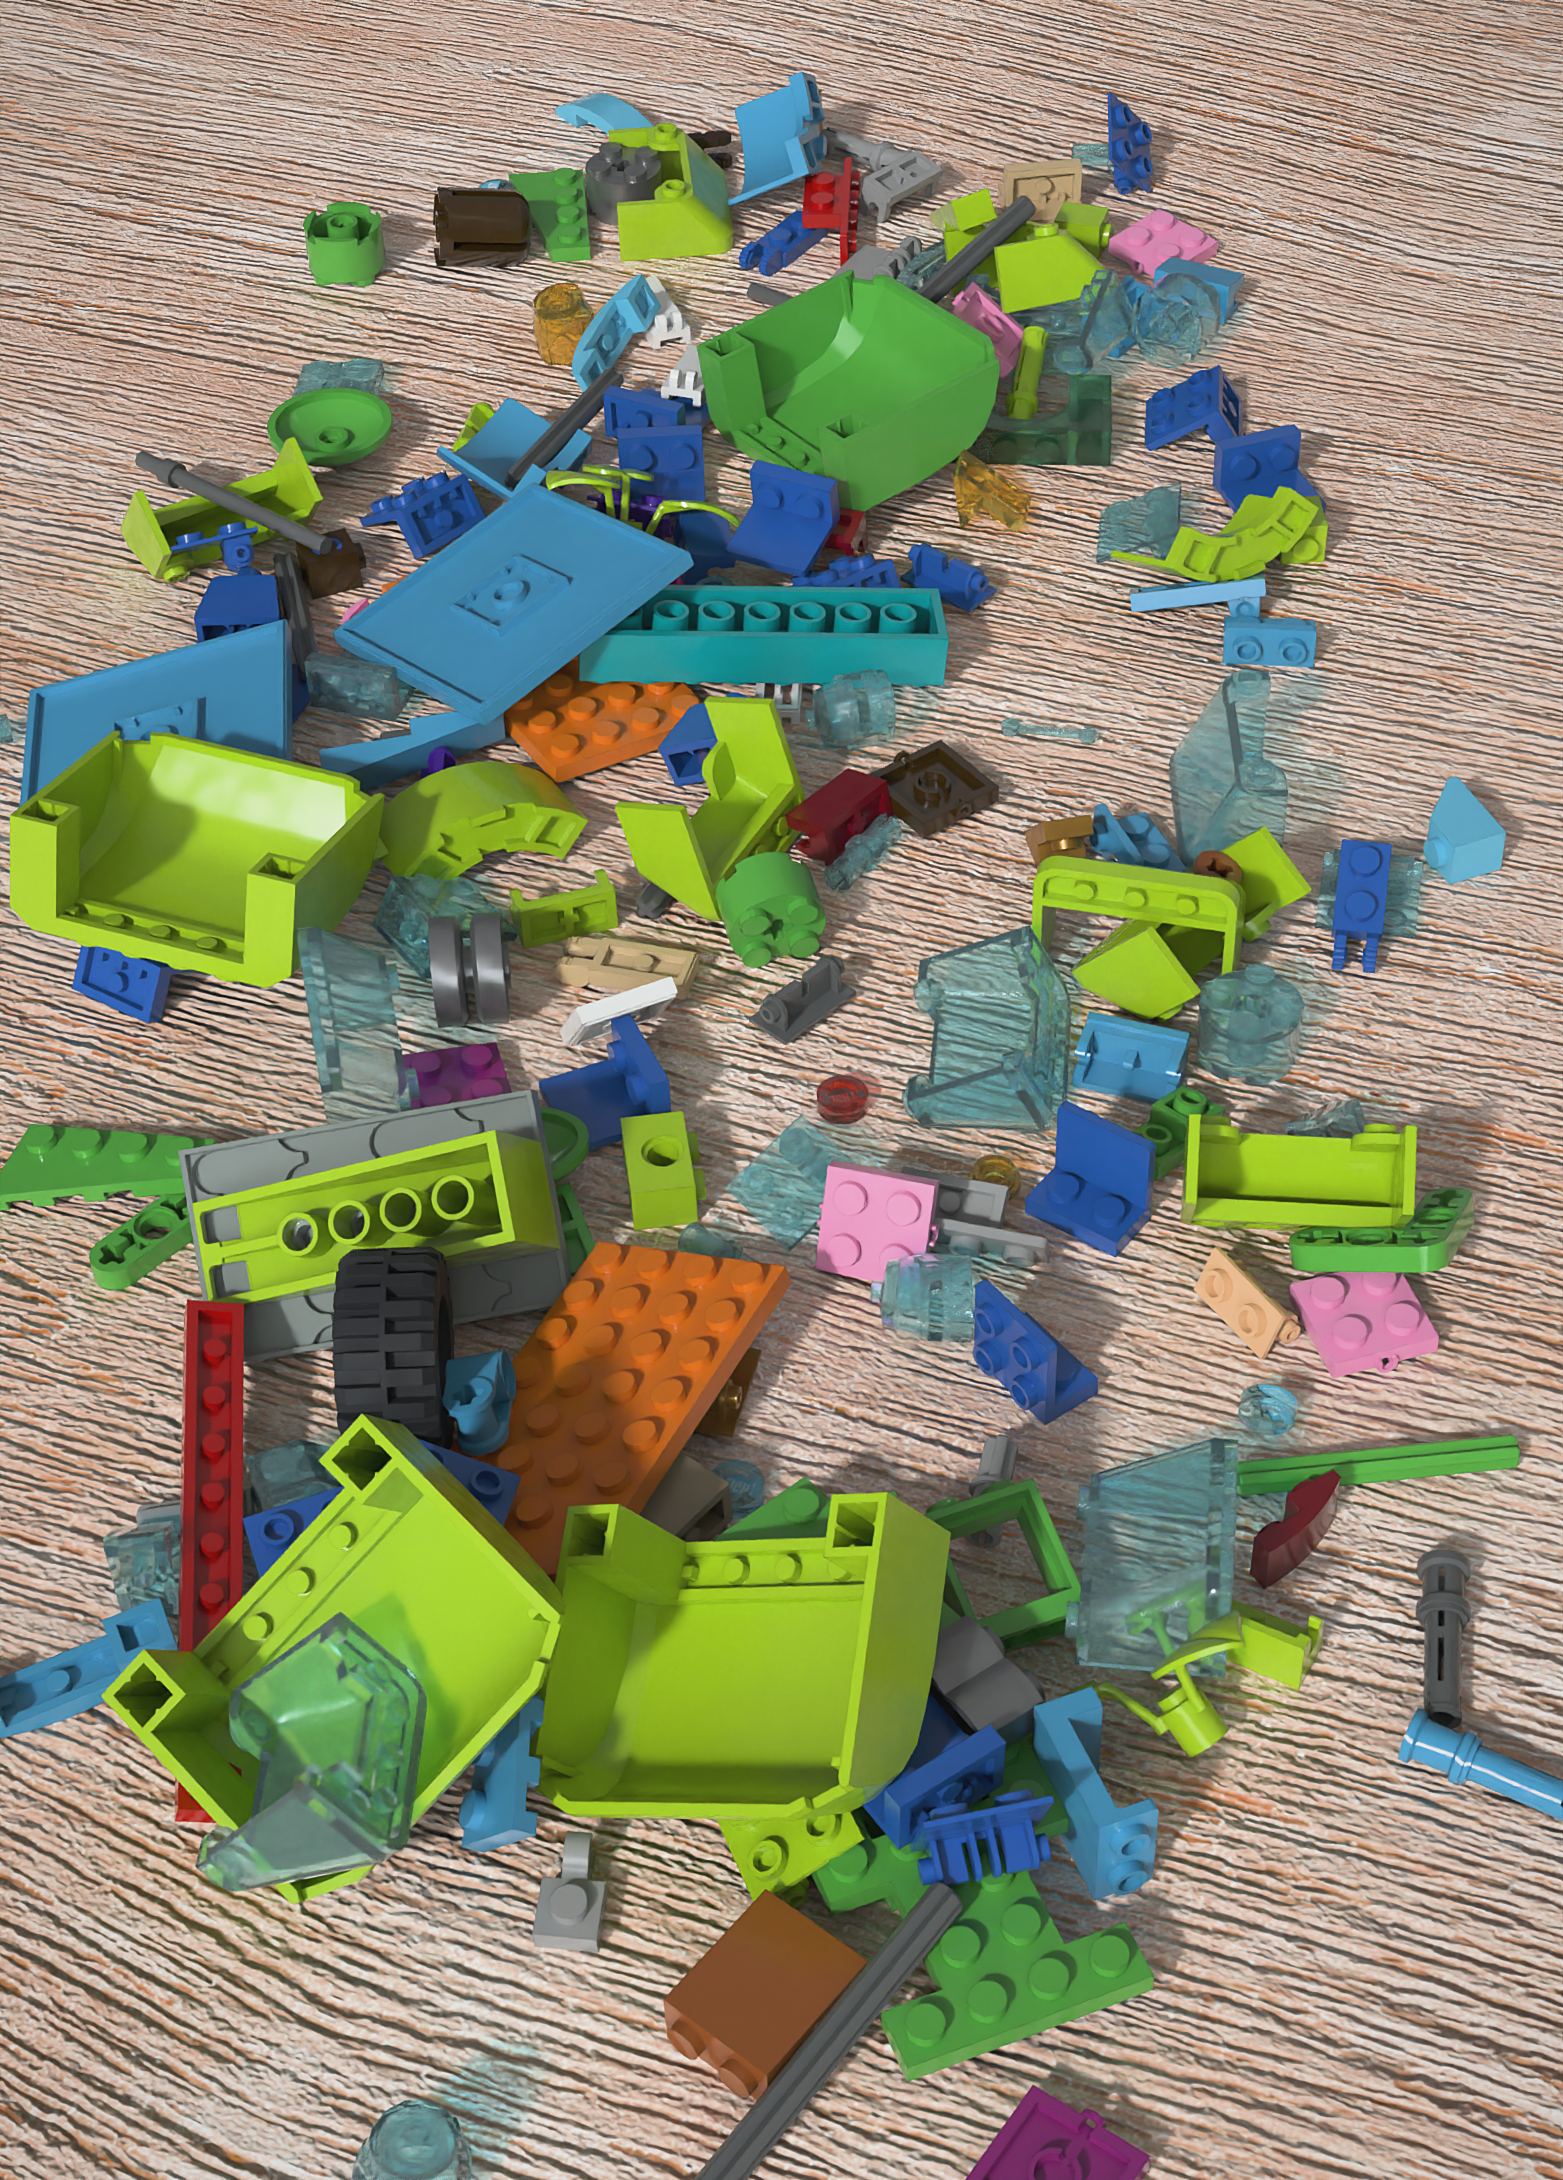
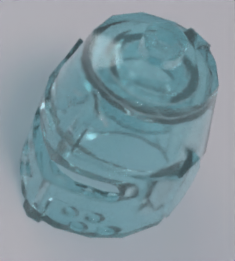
M868 669L841 674L833 677V682L813 691V710L805 711L808 729L817 728L818 735L823 744L847 745L848 750L878 745L887 742V740L894 739L896 726L895 699L891 682L883 669Z
M924 1253L888 1259L882 1281L872 1280L870 1294L871 1302L880 1303L879 1309L882 1325L917 1337L922 1341L971 1343L974 1334L971 1256Z
M405 2100L387 2109L372 2127L368 2137L364 2140L358 2151L352 2169V2180H471V2147L457 2118L452 2117L446 2109L429 2100Z

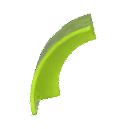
M1279 486L1273 498L1253 494L1247 495L1235 515L1217 535H1206L1193 528L1181 526L1165 560L1116 550L1112 551L1110 557L1132 567L1199 581L1216 583V581L1231 579L1241 580L1265 570V564L1274 559L1280 552L1287 553L1307 530L1319 508L1293 489Z
M501 761L465 763L438 771L415 782L384 806L379 837L389 854L381 860L399 882L437 900L452 881L470 867L483 861L482 855L500 849H505L507 852L536 851L564 859L589 820L553 780L540 771L523 765Z

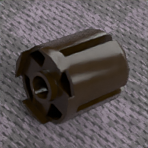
M437 187L438 194L434 195L433 225H435L436 242L440 243V247L434 248L436 266L515 267L524 262L530 252L531 242L529 238L531 237L532 221L529 204L521 192L515 189Z

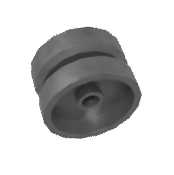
M500 911L475 913L470 921V946H463L461 925L454 915L429 917L430 968L438 1028L465 1025L469 1017L468 994L475 993L478 1017L484 1024L509 1022L508 990L512 989L508 943H504Z

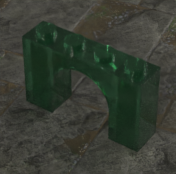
M1070 374L1068 404L1057 414L1046 418L1033 420L1015 419L1004 416L992 409L986 427L972 446L948 464L1110 466L1112 432L1111 375Z

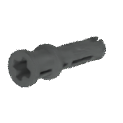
M1436 1550L1423 1554L1418 1559L1416 1574L1419 1580L1422 1581V1597L1416 1604V1618L1424 1628L1423 1710L1428 1712L1430 1720L1453 1729L1462 1723L1461 1638L1462 1630L1467 1626L1471 1618V1607L1468 1601L1465 1600V1583L1471 1577V1564L1460 1553L1449 1550ZM1440 1568L1445 1569V1576H1439ZM1444 1655V1679L1441 1681V1657Z

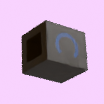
M345 528L322 534L332 540V548L325 555L295 541L301 578L313 600L363 587L361 569L366 568L364 551L359 542L353 543Z

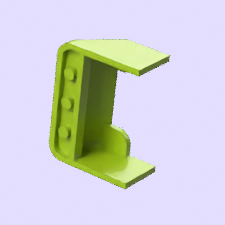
M660 123L655 127L608 130L609 142H617L622 147L639 148L649 146L658 151V158L661 161L662 185L654 192L655 200L616 202L621 262L717 255L726 253L733 248V224L728 204L729 199L724 170L682 129L672 123Z
M1028 220L1002 245L994 247V252L951 290V295H958L972 282L982 290L999 287L1002 313L1006 314L1106 293L1112 290L1111 273L1068 231L1059 229L1057 223L1041 224ZM992 222L980 224L961 232L956 229L944 231L943 238L947 263Z
M295 437L286 439L271 470L222 486V488L305 527L312 521L323 501V497ZM143 489L134 492L120 528L127 546L155 579H165L166 583L179 581L190 574L189 570L223 558L220 546L194 552H182L171 556L170 547L176 546V537L202 531L203 537L206 539L218 536L217 531L220 530L219 527L245 521L247 529L252 527L258 528L255 536L250 538L253 547L283 537L284 541L292 540L199 495L152 511Z
M708 696L704 701L718 742L709 751L702 764V776L707 783L710 796L691 819L685 805L619 801L614 807L638 872L709 921L723 922L716 903L715 891L718 882L723 876L726 882L736 873L734 865L745 858L760 853H785L802 832H797L787 826L785 814L806 800L774 699Z
M1265 825L1220 850V852L1235 860L1242 871L1243 877L1239 885L1246 894L1243 938L1247 943L1261 936L1272 926L1267 919L1277 910L1302 898L1312 890ZM1193 866L1190 867L1189 869H1187V870L1184 871V872H1191V871H1193ZM1128 918L1074 965L1070 972L1079 984L1088 991L1145 1021L1156 1017L1162 1023L1185 1006L1184 1002L1194 998L1201 992L1192 978L1224 950L1225 932Z
M1078 856L1048 857L1039 864L1033 882L1030 979L1038 981L1041 979L1055 931L1056 908L1225 932L1219 1008L1229 1009L1242 951L1246 907L1245 891L1237 882L1225 877Z
M1189 1114L1185 1137L1180 1222L1200 1227L1292 1232L1315 1227L1405 1228L1414 1216L1417 1125H1405L1402 1132L1398 1134V1126L1367 1124L1364 1125V1133L1355 1134L1352 1138L1241 1133L1240 1128L1231 1126V1118Z

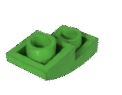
M1184 1085L1153 1103L1149 1121L1131 1132L1140 1134L1152 1141L1156 1146L1155 1181L1164 1177L1184 1161L1186 1126L1189 1114L1224 1116L1225 1108L1207 1099L1203 1093L1189 1089Z

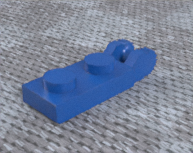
M796 210L758 241H751L747 246H744L739 256V265L741 268L750 270L759 264L760 274L768 277L773 276L783 267H788L826 237L829 233V228L803 229L802 211Z
M1342 839L1331 937H1335L1332 969L1343 970L1348 952L1346 939L1366 941V948L1363 949L1361 963L1363 972L1375 973L1378 942L1382 941L1392 844Z

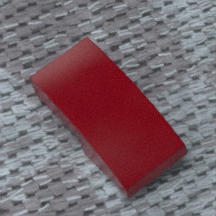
M1334 1469L1315 1480H1304L1296 1485L1286 1496L1284 1520L1282 1522L1273 1521L1267 1524L1254 1537L1250 1574L1264 1590L1281 1580L1301 1564L1317 1547L1328 1531L1336 1514L1341 1479Z

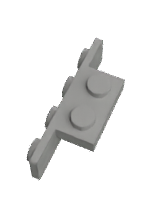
M903 1167V1174L939 1180L934 1224H939L938 1243L948 1244V1248L951 1251L965 1256L977 1257L980 1256L981 1251L1000 1254L1005 1262L1022 1267H1032L1035 1261L1049 1262L1051 1251L1046 1238L1002 1229L1010 1195L1008 1186Z

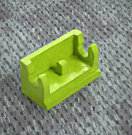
M604 869L593 871L598 885L530 901H524L519 888L508 890L513 905H509L510 916L523 948H532L566 940L568 937L572 938V936H583L617 928L616 893Z
M1209 1574L1205 1584V1594L1197 1591L1190 1602L1187 1639L1211 1621L1237 1610L1243 1618L1241 1630L1245 1640V1648H1234L1214 1653L1213 1655L1299 1690L1322 1647L1324 1619L1311 1614L1308 1620V1629H1305L1221 1595L1222 1578Z

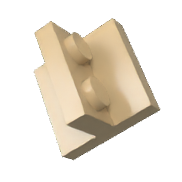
M1078 158L1004 165L1003 184H998V200L1002 212L1020 196L1024 195L1036 207L1035 214L1029 219L1030 221L1041 224L1054 223L1064 201L1082 204L1081 161Z

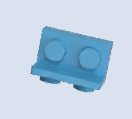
M1224 616L1222 663L1314 667L1317 638L1315 620H1301L1294 617L1272 619L1256 618L1253 616Z
M1104 803L1094 806V834L1090 835L1089 839L1096 853L1101 852L1106 861L1183 872L1187 870L1146 812L1116 820Z

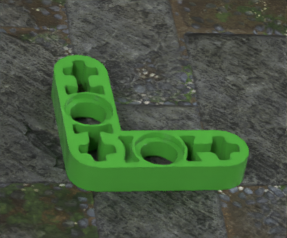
M1445 1187L1426 1193L1414 1210V1216L1405 1228L1315 1227L1297 1231L1289 1236L1292 1266L1297 1270L1309 1272L1424 1273L1445 1268L1450 1264L1475 1221L1472 1192L1460 1187Z
M185 1193L161 1196L95 1244L90 1251L89 1259L94 1280L99 1286L108 1290L127 1288L193 1241ZM156 1227L171 1229L162 1238L148 1239L144 1237L147 1231Z

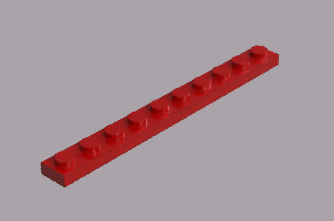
M187 1300L184 1311L178 1651H193L242 1599L244 1304ZM229 1762L232 1768L242 1777V1770ZM175 1778L174 1822L216 1823Z

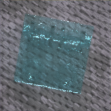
M1179 482L1168 487H1156L1145 495L1128 501L1114 502L1106 509L1101 510L1096 556L1097 563L1112 559L1110 555L1113 550L1130 553L1149 546L1156 559L1165 560L1180 530L1181 483Z
M1335 848L1334 853L1324 852L1315 928L1332 930L1340 848ZM1391 855L1383 925L1384 936L1415 939L1424 862L1414 861V856Z
M801 1114L725 1188L790 1252L818 1225L817 1220L820 1218L822 1209H819V1205L824 1201L828 1165L833 1160L853 1163Z

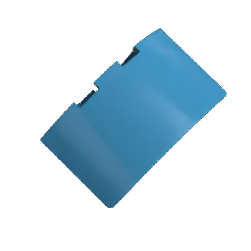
M801 71L788 77L790 81L789 86L738 106L735 109L743 146L745 176L741 194L728 200L729 207L737 206L816 174L822 169L819 160L826 158L827 139L824 135L820 136L818 123L824 121L825 117L815 76Z
M507 398L483 428L463 447L452 453L445 447L440 446L436 452L441 460L507 502L532 482L548 488L546 485V474L549 471L567 470L577 472L591 454L593 437L578 429L559 454L541 469L532 464L513 490L512 487H507L504 479L507 477V471L552 424L513 398ZM561 485L558 487L563 489L566 485Z

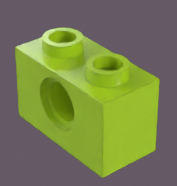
M676 1111L620 1118L623 1156L634 1231L698 1223L697 1201L706 1200L703 1168L693 1169L692 1163H700L697 1131L687 1132L684 1112Z

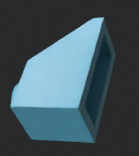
M1457 776L1448 778L1430 817L1428 837L1424 843V855L1428 864L1432 868H1436L1449 885L1500 870L1506 831Z

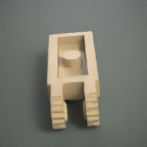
M572 936V938L568 937L562 950L564 955L562 958L559 957L558 961L556 960L552 972L557 981H561L562 984H571L574 987L582 988L589 983L590 985L625 991L672 976L678 991L674 999L686 1000L699 969V955L691 951L603 937L602 939Z

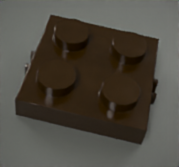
M942 740L912 754L901 751L895 756L893 763L869 774L887 780L893 814L923 839L999 801V786Z

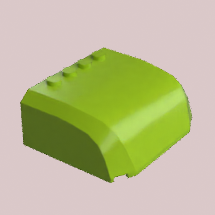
M112 731L10 814V907L32 930L75 940L81 946H99L119 951L129 958H147L167 963L171 968L177 970L191 969L211 974L225 982L239 981L268 988L291 977L331 935L359 897L369 874L377 846L385 795L382 793L374 794L372 797L360 791V781L347 774L169 732H150V741L120 739V731Z
M363 1413L318 1460L345 1488L193 1651L143 1649L101 1695L105 1702L292 1905L363 1880L542 1688L555 1658L566 1608L560 1591L545 1571L403 1424ZM229 1762L242 1770V1777L232 1768Z
M889 1492L832 1494L826 1537L685 1542L620 1504L568 1506L555 1586L560 1591L566 1608L555 1658L542 1688L537 1692L541 1700H544L543 1724L536 1729L530 1740L529 1756L541 1759L539 1784L534 1789L551 1800L552 1804L568 1815L593 1818L796 1821L851 1812L874 1800L903 1771L918 1743L936 1656L951 1532Z

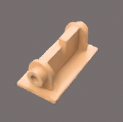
M1219 1246L1214 1247L1194 1291L1261 1360L1266 1358L1274 1341L1281 1340L1287 1344L1295 1340L1301 1330L1297 1325L1298 1317L1293 1312L1286 1311L1274 1297L1269 1298L1265 1294L1267 1290L1247 1271V1266L1242 1260H1233Z

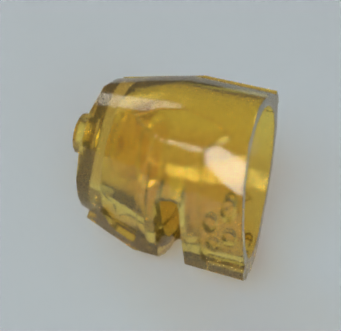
M566 282L548 286L538 292L533 300L532 326L539 356L547 365L572 364L576 346L584 331L595 317L592 307L577 284Z

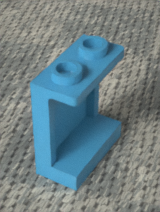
M1091 1686L1034 1706L1032 1748L1069 1817L1068 1832L1060 1834L1095 1901L1112 1894H1130L1152 1879L1159 1810L1153 1799H1146L1124 1808L1115 1806L1098 1775L1103 1705Z

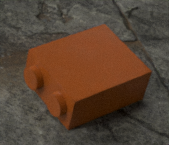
M765 1889L663 1999L667 2037L675 2049L686 2058L696 2060L699 2057L717 2070L722 2082L733 2093L742 2098L752 2096L758 2100L869 1961Z

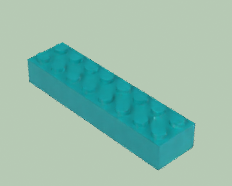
M668 585L578 654L579 681H592L599 684L611 681H626L642 684L684 682L691 685L702 682H719L733 685L774 683L786 686L792 683H812L824 686L865 684L875 687L883 684H905L914 687H924L927 685H944L949 637L938 588Z

